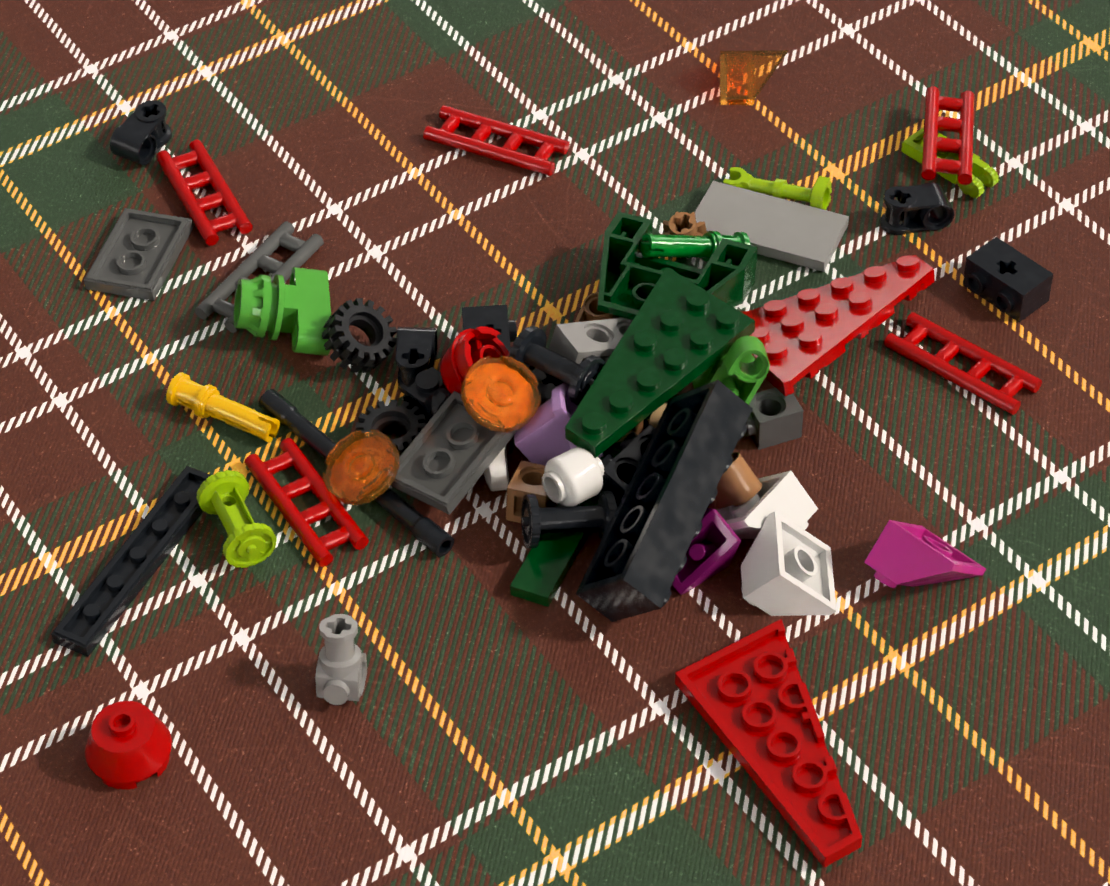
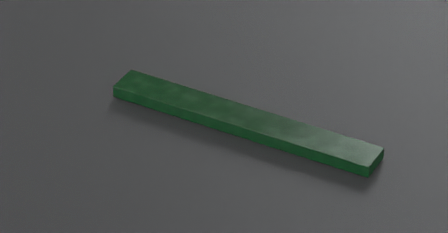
M651 414L643 420V430L649 425ZM621 442L614 443L603 452L604 456L600 460L602 461L609 453L616 457L621 452L618 449ZM595 495L575 506L597 505L599 497ZM557 503L556 507H567L561 505L560 503ZM590 532L540 534L538 547L531 548L510 585V594L549 607Z

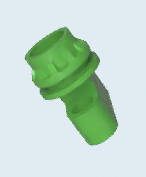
M293 267L289 285L285 284L283 275L277 274L273 282H271L269 275L262 274L252 280L239 279L234 301L233 320L235 328L246 329L255 337L261 338L265 336L267 331L269 340L275 341L278 339L280 332L291 333L294 353L329 355L330 350L326 351L324 344L329 339H322V332L326 329L324 328L325 322L331 317L327 271Z
M754 336L738 338L725 356L692 381L694 389L719 380L749 405L770 368L763 343Z

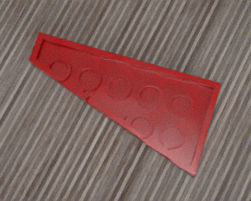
M782 619L676 672L675 684L825 868L861 848L862 835L847 794L843 792L837 777V767L833 757L829 755L825 744L824 732L807 686L802 682L797 668V659L793 648L789 647L785 636L786 630Z

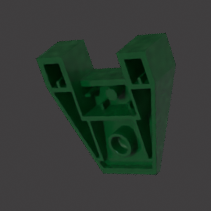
M618 211L605 230L597 305L598 311L633 320L666 267L732 307L743 304L755 283L758 247L722 238L704 269L658 257L646 258L641 254L640 242H649V240H643L642 236L645 233L652 234L653 220Z

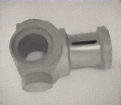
M333 614L330 617L324 618L319 624V633L324 638L325 646L320 650L315 675L316 696L324 698L330 704L341 705L347 700L359 701L362 696L367 676L366 653H361L360 648L354 643V638L358 633L357 621L350 615Z

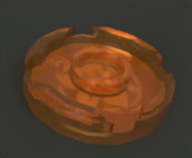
M508 356L481 358L470 367L461 384V399L467 413L478 424L490 430L500 432L518 430L529 423L541 403V394L539 395L538 382L535 375L525 364Z
M369 429L371 432L362 433L360 430L352 432L338 441L327 456L325 463L328 467L326 474L323 472V481L328 491L344 504L361 505L371 502L382 495L395 480L399 469V452L392 440L379 430Z

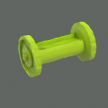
M225 470L217 472L203 481L197 490L196 498L204 512L219 516L228 534L223 545V554L227 562L237 568H247L266 560L273 553L277 539L270 526L254 522L244 502L249 494V484L245 476L235 470Z

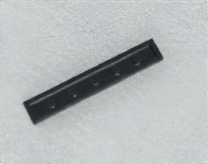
M189 466L185 467L53 630L51 635L54 643L89 657L202 514L203 510L196 498L197 490L202 482L211 476L210 474Z

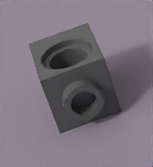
M775 387L754 395L749 404L753 410L746 423L748 428L745 436H751L758 450L802 437L804 410L793 393L784 396Z

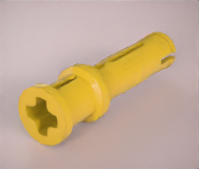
M183 372L174 376L168 386L166 393L167 403L173 406H185L193 410L194 414L200 418L211 416L244 432L255 435L268 443L272 442L273 437L275 438L280 428V421L278 419L257 412L234 400L232 401L220 395L219 390L215 386L198 384Z

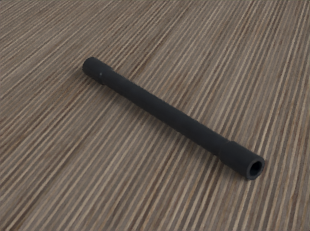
M267 390L259 400V407L272 418L278 419L280 425L291 430L336 468L338 461L346 451L299 413L298 409L276 390ZM386 486L383 491L372 498L409 529L413 536L436 556L443 557L452 549L454 538L433 520L423 516L390 487Z

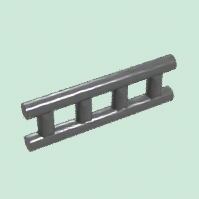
M284 221L195 309L196 315L205 320L213 312L229 318L224 323L226 329L231 333H236L239 328L234 327V304L225 300L236 290L239 279L250 280L248 277L257 268H261L273 274L270 277L271 282H273L276 274L283 275L284 282H286L290 278L292 268H300L324 244L323 238L318 234H313L307 241L291 235L295 231L294 226L290 222ZM279 246L295 252L285 263L269 257Z

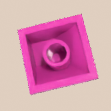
M893 520L888 521L864 562L876 570L874 577L892 588H896L897 585L914 587L983 576L986 571L985 567L923 526Z

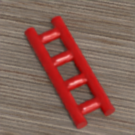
M931 86L927 88L921 173L924 180H933L936 177V172L958 175V182L961 185H968L972 182L973 92L964 91L961 93L960 98L940 96V91L937 87ZM939 110L960 112V119L939 116ZM938 130L959 133V139L938 137ZM937 151L957 153L958 160L937 158Z
M445 105L441 107L439 112V118L446 120L440 129L427 126L423 133V138L548 176L553 174L555 163L548 161L552 153L557 152L566 155L570 147V142L567 140ZM460 124L477 129L471 138L454 133ZM491 133L508 138L502 147L485 142ZM522 142L539 147L534 156L520 153L516 150Z
M200 140L190 142V152L171 157L166 150L157 153L156 159L207 245H215L219 241L217 233L237 227L241 234H248L252 231L253 226ZM199 164L203 170L201 173L183 178L179 171ZM212 185L216 193L198 199L192 193V190ZM224 205L229 213L209 220L204 212Z
M911 312L906 319V325L912 328L906 336L901 338L893 333H889L884 340L885 347L1011 415H1015L1020 408L1021 402L1013 397L1022 388L1036 393L1042 385L1040 378L915 312ZM926 336L944 345L935 355L917 347ZM958 353L976 362L967 372L949 364ZM990 370L1008 379L999 390L981 381Z
M286 438L280 443L279 447L283 452L282 454L265 462L257 454H251L245 459L244 463L319 566H328L333 561V556L329 551L348 541L357 550H361L368 545L369 539L292 438ZM293 466L302 478L281 487L273 475ZM312 490L320 503L300 512L291 500ZM331 516L339 528L318 537L310 525Z

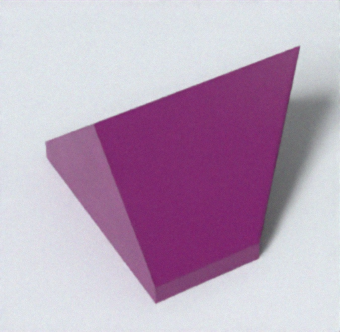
M706 509L701 520L703 524L702 529L692 540L686 553L687 561L681 571L676 574L672 583L680 595L687 593L729 567L741 543L739 537L716 509Z

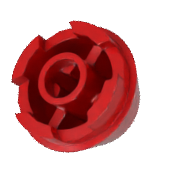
M480 326L475 329L463 330L456 336L443 356L440 365L442 380L451 394L453 391L464 395L467 379L475 370L481 367L499 365L509 368L508 357L510 351L508 352L505 345L497 338L501 334L499 331L491 327Z
M135 701L116 702L102 709L94 718L85 746V759L92 772L102 778L103 783L107 786L122 790L137 788V782L146 780L155 773L159 777L164 772L170 759L172 737L168 727L145 705Z

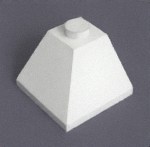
M792 471L759 478L763 485L762 489L749 501L739 506L717 509L739 539H756L768 515L773 511L778 512L805 530L809 525L807 520L818 510Z
M773 511L768 515L741 564V590L743 598L749 604L758 607L771 616L832 615L837 612L831 547L783 515Z

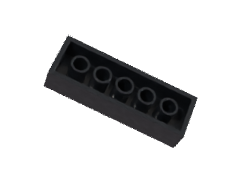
M719 380L669 399L576 592L577 596L611 622L661 609L667 603L671 596L670 587L675 576L681 571L687 561V550L692 540L702 529L703 524L701 520L705 511L717 496V485L723 473L732 464L733 457L731 455L735 446L747 431L748 426L746 423L753 408Z

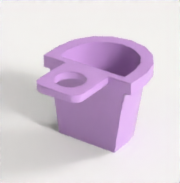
M563 383L552 390L551 398L531 412L528 419L519 425L518 431L514 434L515 445L531 463L546 465L550 459L577 447L565 439V426L578 407L569 399L568 390L570 385Z

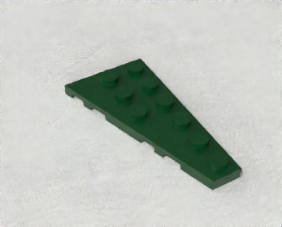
M666 267L565 426V439L577 447L586 449L596 458L725 356L738 338L750 336L754 333L755 320Z

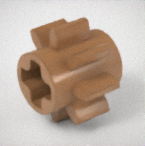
M675 212V215L669 221H663L664 233L661 235L703 236L707 233L705 221L696 223L694 212L691 214Z

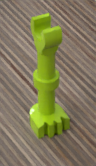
M731 167L730 179H724L723 183L772 195L781 199L787 198L808 202L810 206L823 210L827 209L831 201L832 182L829 177L819 176L813 187L807 188L787 184V180L779 178L775 181L754 178L742 168Z

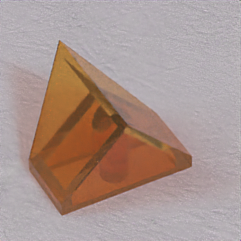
M789 50L720 51V105H754L755 98Z

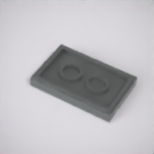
M125 208L84 278L86 290L154 301L193 230L192 219Z
M453 391L397 459L394 476L388 485L450 515L518 431L519 426L510 429H498L482 423L469 410L465 396Z

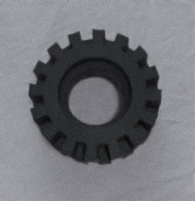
M356 298L353 302L351 299L346 301L325 322L324 328L326 329L322 332V339H329L324 344L325 350L332 349L334 351L329 357L333 361L340 358L342 362L339 366L343 369H346L350 364L351 372L357 373L360 369H362L363 373L369 372L372 368L374 370L394 350L393 347L396 345V338L393 337L397 333L396 327H389L393 319L390 315L386 318L381 315L385 311L381 306L377 310L373 309L374 302L368 300L364 305L363 298ZM349 325L356 326L364 331L369 338L370 346L356 341L350 333Z
M390 400L389 406H385L384 401L377 402L378 409H374L370 405L366 408V415L361 413L358 417L359 423L356 422L357 443L370 439L383 440L392 446L398 459L426 425L424 414H420V409L417 406L411 409L410 402L403 401L401 406H398L397 400ZM391 432L405 434L400 438L392 440L379 438Z

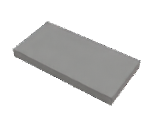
M717 181L711 183L694 212L696 223L705 221L706 232L718 231L721 235L745 232L749 237L750 245L758 247L757 254L822 272L825 271L849 222V216Z

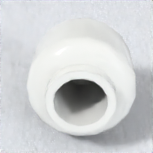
M580 447L572 448L547 462L542 476L543 488L548 497L555 503H560L567 507L578 505L600 493L603 486L604 466L598 456L594 458L586 449Z

